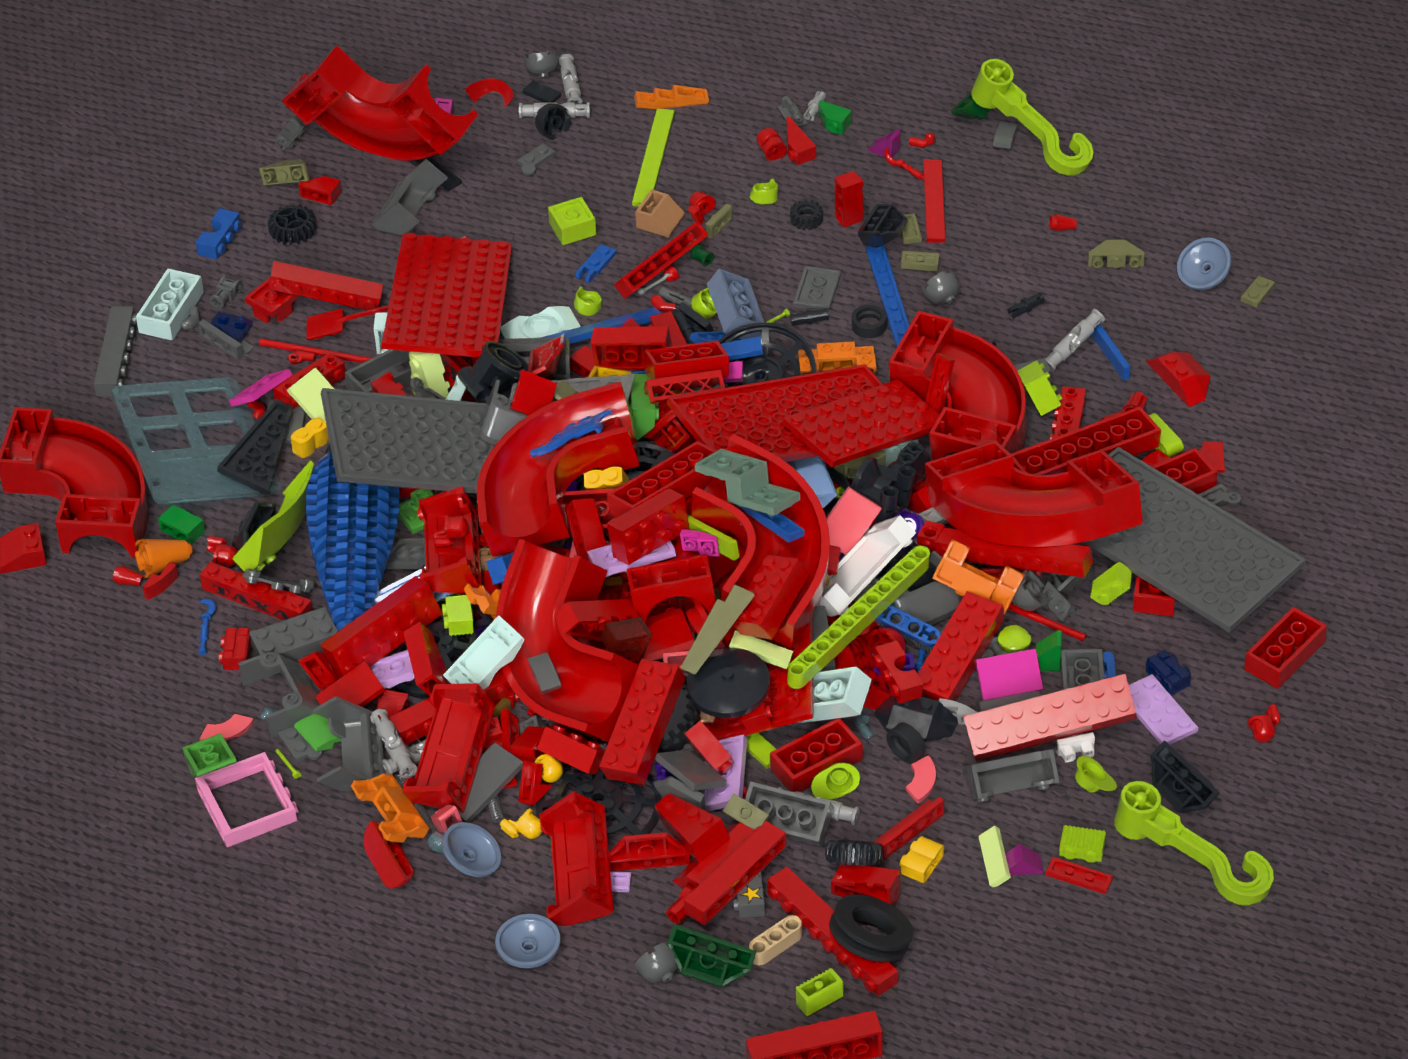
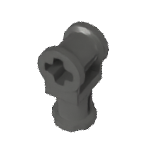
M226 275L222 276L219 284L216 286V294L209 298L210 304L219 309L223 308L227 299L232 301L241 292L243 282L241 280L229 279Z

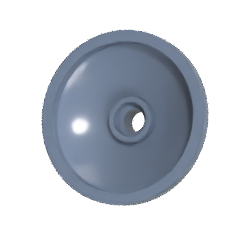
M1201 238L1193 241L1186 246L1179 256L1177 272L1180 279L1186 286L1196 290H1206L1218 285L1225 279L1231 268L1232 259L1230 251L1223 242L1214 238Z
M460 822L451 825L444 833L442 838L444 854L448 861L460 872L473 877H486L493 874L501 863L499 845L493 836L482 827L472 823Z
M522 914L507 920L499 928L495 939L499 956L508 964L519 968H533L547 963L556 955L561 942L557 926L550 919L537 914Z

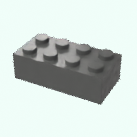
M322 607L251 631L249 634L251 646L256 656L267 652H275L298 662L299 659L315 651L324 653L320 644L338 631L326 608Z
M1102 649L1061 650L1062 690L1104 679Z
M750 781L745 800L769 814L770 817L767 820L769 823L784 831L787 839L823 848L834 811V806L830 801Z

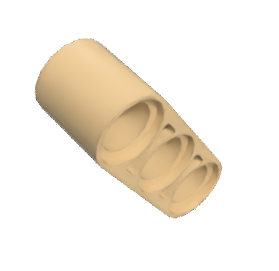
M794 915L787 916L753 939L749 944V949L757 951L753 964H766L798 942L802 937L801 919Z

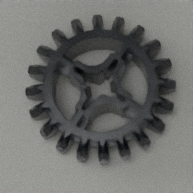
M294 204L292 206L286 205L284 208L279 207V210H274L268 219V231L273 240L276 239L277 243L282 241L284 245L287 242L290 245L293 242L299 245L300 240L306 242V238L311 239V236L315 235L317 230L315 214L307 206L302 207L301 204L298 206Z
M830 840L825 848L826 860L830 863L852 866H877L881 864V859L883 858L882 846L879 843L870 841Z

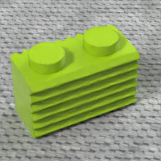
M1121 562L1116 563L1092 581L1091 599L1101 605H1109L1117 597H1120L1122 593L1130 589L1132 572Z
M467 595L445 597L446 604H442V613L445 616L443 617L444 629H449L450 636H456L457 634L460 636L465 633L467 635L469 633L473 634L471 603Z
M1064 825L1059 856H1064L1066 859H1084L1090 863L1102 862L1106 832L1104 830L1097 831L1096 829Z
M829 968V970H825L822 974H818V976L811 978V980L796 986V1005L806 1016H809L838 1000L844 994L842 979L832 968Z

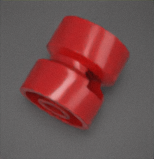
M774 128L763 129L757 135V144L769 161L784 157L787 152V146Z

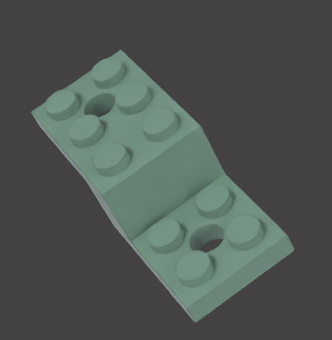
M720 449L695 463L696 472L703 473L706 476H713L720 480H726L728 502L739 507H746L753 511L766 513L769 516H775L800 500V492L769 484L766 461Z

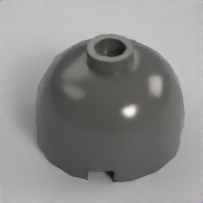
M553 50V54L551 51L529 54V57L528 54L523 55L525 67L530 73L538 74V77L549 76V72L554 71L558 65V52Z
M951 269L949 273L942 271L927 282L929 286L926 289L923 286L922 293L935 305L945 303L950 305L956 300L955 297L959 292V280Z
M1027 570L1021 572L1025 576L1012 603L1025 611H1033L1045 606L1048 602L1047 592L1043 594L1041 589L1044 587L1043 582L1031 570L1029 572Z
M668 942L654 946L655 951L650 954L646 952L637 960L635 967L643 979L651 983H660L662 981L667 983L675 977L674 973L677 970L674 953L667 945Z

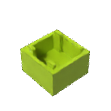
M582 197L548 207L549 224L562 245L596 235L595 217Z
M1036 360L1018 370V373L1042 416L1061 406L1059 400L1062 397L1060 394H1055L1056 386L1050 385L1047 379L1050 377L1049 373H1044L1042 370L1045 368L1044 364H1039Z

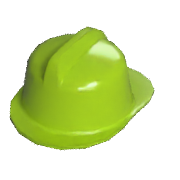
M1081 756L1077 759L1078 769L1075 773V779L1082 788L1089 792H1096L1099 789L1104 791L1116 790V782L1097 761L1088 756Z
M848 763L832 764L829 768L815 776L811 786L812 793L815 797L829 800L842 797L855 790L859 785V771Z

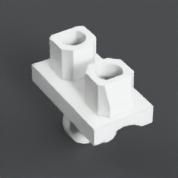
M1092 732L1058 739L1057 755L1062 756L1066 763L1076 759V752H1082L1083 756L1091 758L1094 756L1095 736Z

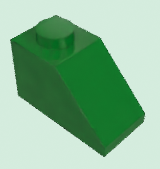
M822 100L819 101V116L826 130L843 135L852 123V110Z
M1056 631L1036 643L1040 671L1060 672L1061 631Z

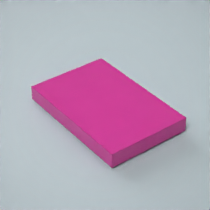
M285 369L268 374L231 398L229 402L234 407L255 401L292 376L290 369Z
M1036 649L975 660L983 700L1043 689Z

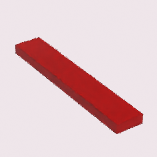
M924 159L926 243H945L942 160Z

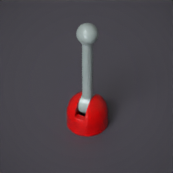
M673 266L668 267L664 271L662 278L645 288H640L638 293L644 295L645 291L664 280L673 282L679 279L677 270Z

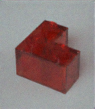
M637 617L606 623L601 640L609 652L639 664L645 655L652 633L642 618Z

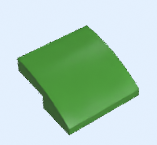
M430 489L414 491L410 493L411 499L399 504L398 516L412 534L424 530V521L419 519L417 509H419V500L434 495Z
M312 714L296 722L294 725L296 730L315 751L330 750L333 748L334 743L341 742V738L330 732L328 719L320 715Z

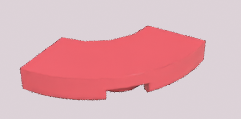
M234 714L224 723L216 725L207 724L199 740L201 741L220 733L225 741L235 737L238 738L249 730L254 720L250 717Z
M929 755L911 764L914 778L906 786V791L917 804L932 792L936 780L935 766Z

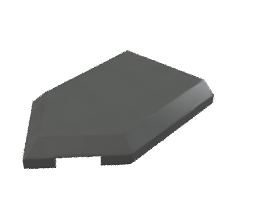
M670 776L665 780L659 779L653 782L662 797L670 793L706 811L705 795L697 790H691L674 777Z

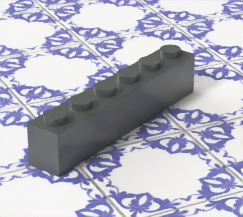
M111 306L94 381L96 396H119L120 390L124 389L123 377L127 375L125 365L129 364L130 356L128 351H132L131 338H135L134 325H137V314L134 313L133 306Z

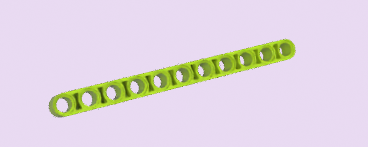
M924 546L913 548L797 656L788 666V685L794 689L804 687L929 568V549Z

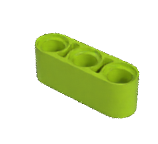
M1156 413L1150 414L1149 417L1161 429L1160 444L1155 449H1159L1170 458L1182 453L1184 446L1180 438Z

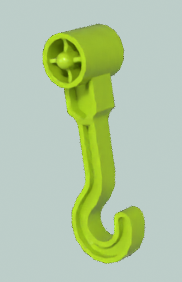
M999 59L985 61L972 88L971 94L974 101L981 107L988 109L998 108L1005 116L1017 118L1040 139L1043 145L1045 161L1056 172L1067 176L1078 175L1084 172L1090 165L1094 153L1089 140L1083 134L1075 133L1071 138L1069 148L1076 156H1067L1062 153L1056 129L1028 104L1026 94L1012 82L1014 73L1010 65Z
M1134 781L1124 786L1114 817V826L1122 836L1134 840L1148 837L1160 846L1171 845L1206 866L1212 874L1219 893L1235 904H1255L1268 895L1273 884L1274 875L1270 863L1263 856L1255 851H1248L1244 856L1242 868L1252 876L1253 881L1247 883L1237 880L1232 874L1226 855L1216 846L1185 828L1181 824L1180 816L1160 804L1161 796L1153 785L1143 781Z

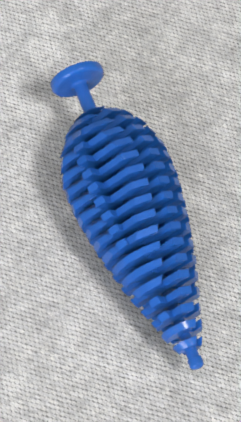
M329 450L318 461L314 474L310 478V484L307 486L306 520L310 547L312 548V556L315 558L314 562L325 601L328 602V610L332 613V621L337 631H340L344 628V623L352 622L369 610L371 603L375 600L384 576L387 561L390 557V550L393 547L399 515V488L395 486L337 482L333 457Z

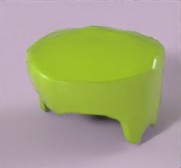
M773 178L769 183H756L750 191V199L756 204L776 203L778 200V184L775 183Z
M580 287L576 292L573 304L579 314L592 316L601 310L602 298L597 292L585 291L583 287Z
M709 288L695 294L691 300V308L707 320L717 314L711 295L708 292Z
M1018 625L1005 627L997 638L1000 647L1009 653L1029 650L1031 636L1028 631Z

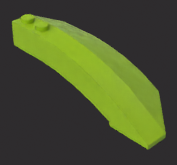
M311 460L283 492L285 497L278 513L262 524L233 557V560L244 572L246 569L261 571L266 566L265 563L270 565L277 558L276 554L300 526L306 514L307 486L310 484V478L314 474L315 465Z

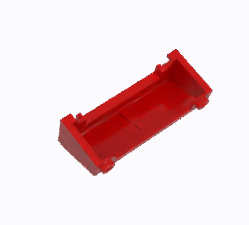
M461 486L419 500L417 514L419 519L424 521L426 569H422V573L419 574L420 579L428 583L432 592L465 593L464 587L467 584H470L472 588H479L482 584L478 514L464 487ZM444 515L451 517L462 515L467 519L469 529L465 536L454 538V543L451 546L435 547L433 533L444 530Z
M670 607L665 609L664 613L647 617L646 630L638 631L635 622L613 643L588 639L593 647L615 653L638 665L641 659L663 662V653L690 651L695 642L681 607L677 609Z
M478 683L435 684L430 695V702L435 711L418 764V770L415 778L409 777L406 779L402 792L413 803L442 809L447 804L454 805L458 812L464 813L496 705Z
M573 791L539 814L542 832L551 836L556 905L551 904L547 907L546 915L548 919L558 926H570L608 916L614 912L605 806Z

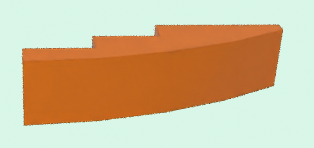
M673 85L672 90L654 88L653 93L636 91L634 95L636 108L663 109L707 104L709 102L707 89Z

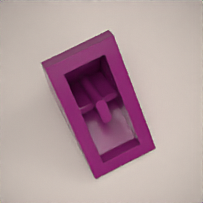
M896 129L877 139L868 151L885 157L884 151L886 148H889V153L893 158L900 150V130Z
M1022 844L1005 853L1010 876L1043 874L1041 856Z

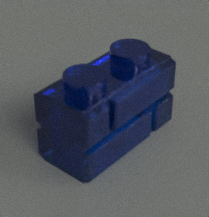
M1164 649L1158 652L1157 655L1147 658L1145 672L1149 675L1153 674L1171 696L1190 686L1191 672L1187 667H1182L1178 663L1175 655H1170Z

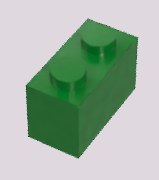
M172 505L158 518L160 531L177 540H186L191 545L205 533L204 522L199 516H194L185 509Z

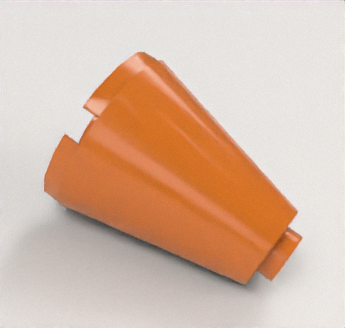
M139 539L135 543V546H139V551L135 552L137 566L140 571L144 569L146 573L144 578L150 577L152 573L158 574L162 572L169 562L178 565L188 560L190 555H192L191 544L187 543L186 540Z

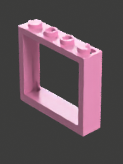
M265 752L195 778L197 791L226 847L297 821L296 813H299L296 803L295 801L291 802L288 788L283 787L280 773L275 772V764L273 760L269 761ZM264 771L284 810L230 829L211 790Z

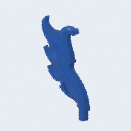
M605 410L592 418L587 416L576 424L573 422L567 425L560 433L555 434L546 445L532 449L530 451L531 456L536 457L547 454L569 440L581 437L593 430L597 434L600 433L603 428L602 419L607 415L613 414V412Z

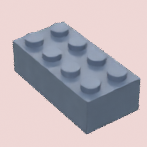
M719 268L707 283V287L709 288L723 332L728 334L741 326L764 322L749 279ZM753 332L738 338L743 340L759 337L762 335V332Z

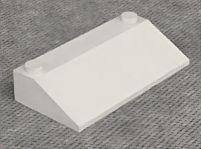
M901 515L876 523L841 559L837 575L829 576V585L825 586L816 607L825 606L826 615L831 617L843 615L849 609L848 605L902 547L906 548L913 541L911 538L916 532Z

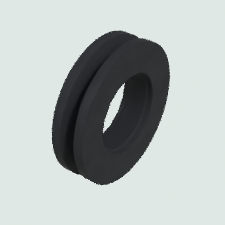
M849 895L841 898L836 904L834 913L829 921L832 935L844 948L862 958L877 962H893L901 959L905 955L914 933L910 921L900 910L883 900L866 895ZM855 921L876 925L887 935L882 936L868 932Z

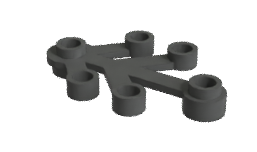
M246 569L245 573L242 574V577L246 578V582L257 584V581L272 584V589L281 591L284 586L290 587L289 591L294 593H301V591L311 592L315 585V581L311 579L300 578L299 583L286 581V578L279 576L269 577L268 575L261 574L260 571Z

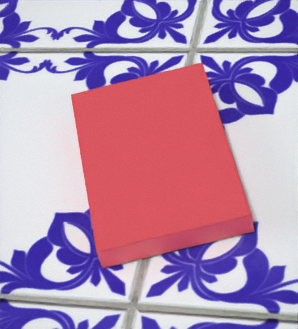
M848 486L826 518L829 528L830 545L840 547L841 553L846 555L859 542L882 509L881 506Z

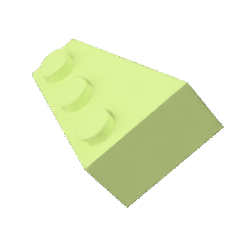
M409 352L411 379L415 377L421 379L422 383H424L423 388L429 387L443 397H446L449 394L448 388L450 385L448 381L445 382L443 377L445 369L440 354Z

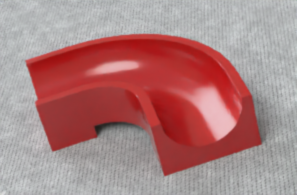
M337 45L309 75L304 73L281 101L306 125H309L314 120L331 135L358 150L403 161L428 158L437 153L441 155L460 140L478 116L474 109L466 115H453L444 111L436 104L428 88V76L431 68L427 64L402 83H385L367 74Z
M918 311L889 360L890 382L899 380L925 402L936 354L942 353L955 360L944 408L929 433L932 461L945 457L948 453L961 452L995 440L1010 454L1022 450L1027 434L1025 390L1022 379L1010 359L983 338L954 328L953 319Z
M621 381L569 395L538 409L511 428L491 450L479 474L477 503L479 523L492 557L514 552L519 539L538 546L570 537L568 520L564 509V494L569 485L583 473L598 467L599 470L604 471L610 467H620L626 470L640 466L633 415ZM611 410L613 414L604 417L601 423L616 416L622 422L621 428L581 439L580 437L573 438L547 454L532 457L530 454L532 449L546 445L564 427L573 422L576 424L587 416L592 418L600 412Z
M15 407L0 450V478L4 493L47 495L61 501L55 524L62 553L70 554L72 544L78 538L98 535L120 543L128 551L131 558H136L135 552L139 551V546H135V543L139 539H144L147 531L149 503L140 464L130 449L118 438L94 425L71 419L55 418L52 409Z
M732 434L728 442V451L766 461L769 484L800 492V500L779 513L804 529V536L791 542L781 538L737 507L736 504L728 502L726 480H720L716 477L712 479L704 490L696 487L692 492V517L725 535L729 531L739 538L745 548L744 557L722 588L721 601L723 602L726 601L734 584L747 590L766 555L800 560L809 572V575L776 634L771 639L792 650L811 622L812 614L825 588L830 547L826 516L813 489L792 466L771 452Z
M996 440L925 463L930 505L953 527L984 541L1022 547L1062 546L1098 539L1143 524L1139 482L1103 450L1068 460L1067 472L1053 475H1035L1018 470L1014 467L1013 456Z
M730 531L727 536L737 541L739 558L736 560H732L721 553L719 557L707 556V554L700 555L699 551H683L681 538L678 536L671 540L676 557L649 565L628 568L627 575L633 608L640 617L636 622L638 631L646 630V619L652 608L659 602L671 597L683 596L693 598L702 603L710 614L716 603L714 595L716 582L724 574L736 569L745 555V548L739 538Z
M519 539L502 584L496 618L498 616L503 618L525 640L513 661L502 667L504 675L515 694L532 711L578 733L609 743L639 665L615 653L593 647L587 638L564 634L554 616L560 606L566 602L596 601L608 571L580 556L574 555L573 558H569ZM547 652L560 680L561 688L541 694L527 659Z

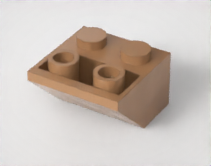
M651 189L635 211L636 228L669 238L685 216V212L668 194Z

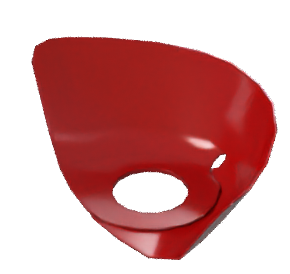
M493 78L479 80L465 89L473 102H476L487 93L499 92L504 98V107L510 103L514 96L508 84Z

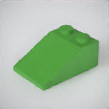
M221 733L182 747L188 768L193 777L202 776L237 762Z

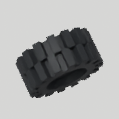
M804 199V202L799 200L798 203L795 202L791 206L790 222L794 227L797 226V229L801 227L802 230H806V228L812 230V227L816 229L817 225L820 226L821 222H823V208L817 201L814 203V200H810V202H807V199ZM802 214H812L810 216H802Z

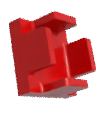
M270 278L245 297V303L253 308L254 317L267 324L270 322L269 316L274 318L277 315L278 321L282 322L293 313L292 302L298 298V295L268 289Z

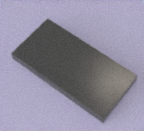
M496 743L480 757L464 813L459 812L463 822L470 823L523 767L521 760Z

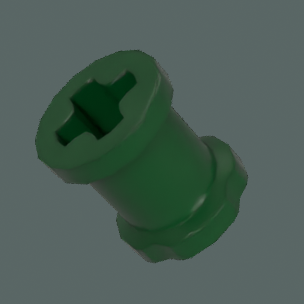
M700 244L695 245L690 253V258L700 261L704 267L712 263L715 257L713 252L704 250Z

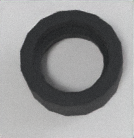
M863 305L852 313V330L859 337L876 338L881 336L887 329V314L879 306ZM863 318H875L880 322L874 325H864L858 321Z
M905 722L898 723L887 733L886 740L888 746L904 762L913 763L924 754L926 749L924 740L920 733L910 724Z

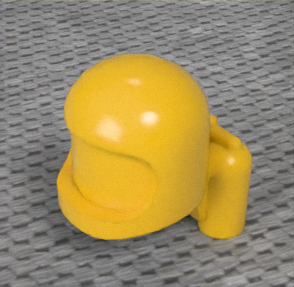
M548 754L541 755L535 760V762L543 764L541 778L544 781L553 783L560 779L563 774L562 761Z
M530 808L517 822L503 819L500 823L501 829L511 838H518L519 833H521L528 839H536L542 834L540 819L533 815L534 811Z

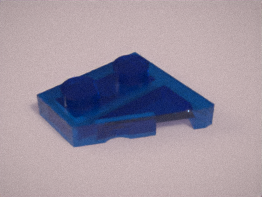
M218 311L211 324L241 343L251 329L253 320Z

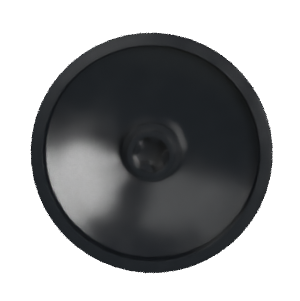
M740 648L714 650L696 674H688V694L692 703L705 714L718 718L743 716L758 708L768 696L770 690L769 670L759 656L748 650Z

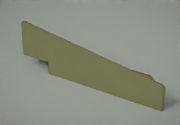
M734 584L725 602L717 599L681 666L682 670L693 675L698 672L752 600L754 593Z

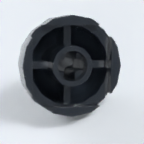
M546 104L542 106L535 116V126L538 132L551 140L557 138L555 135L550 134L551 128L559 129V133L562 131L567 132L571 120L570 115L567 114V108L559 104Z

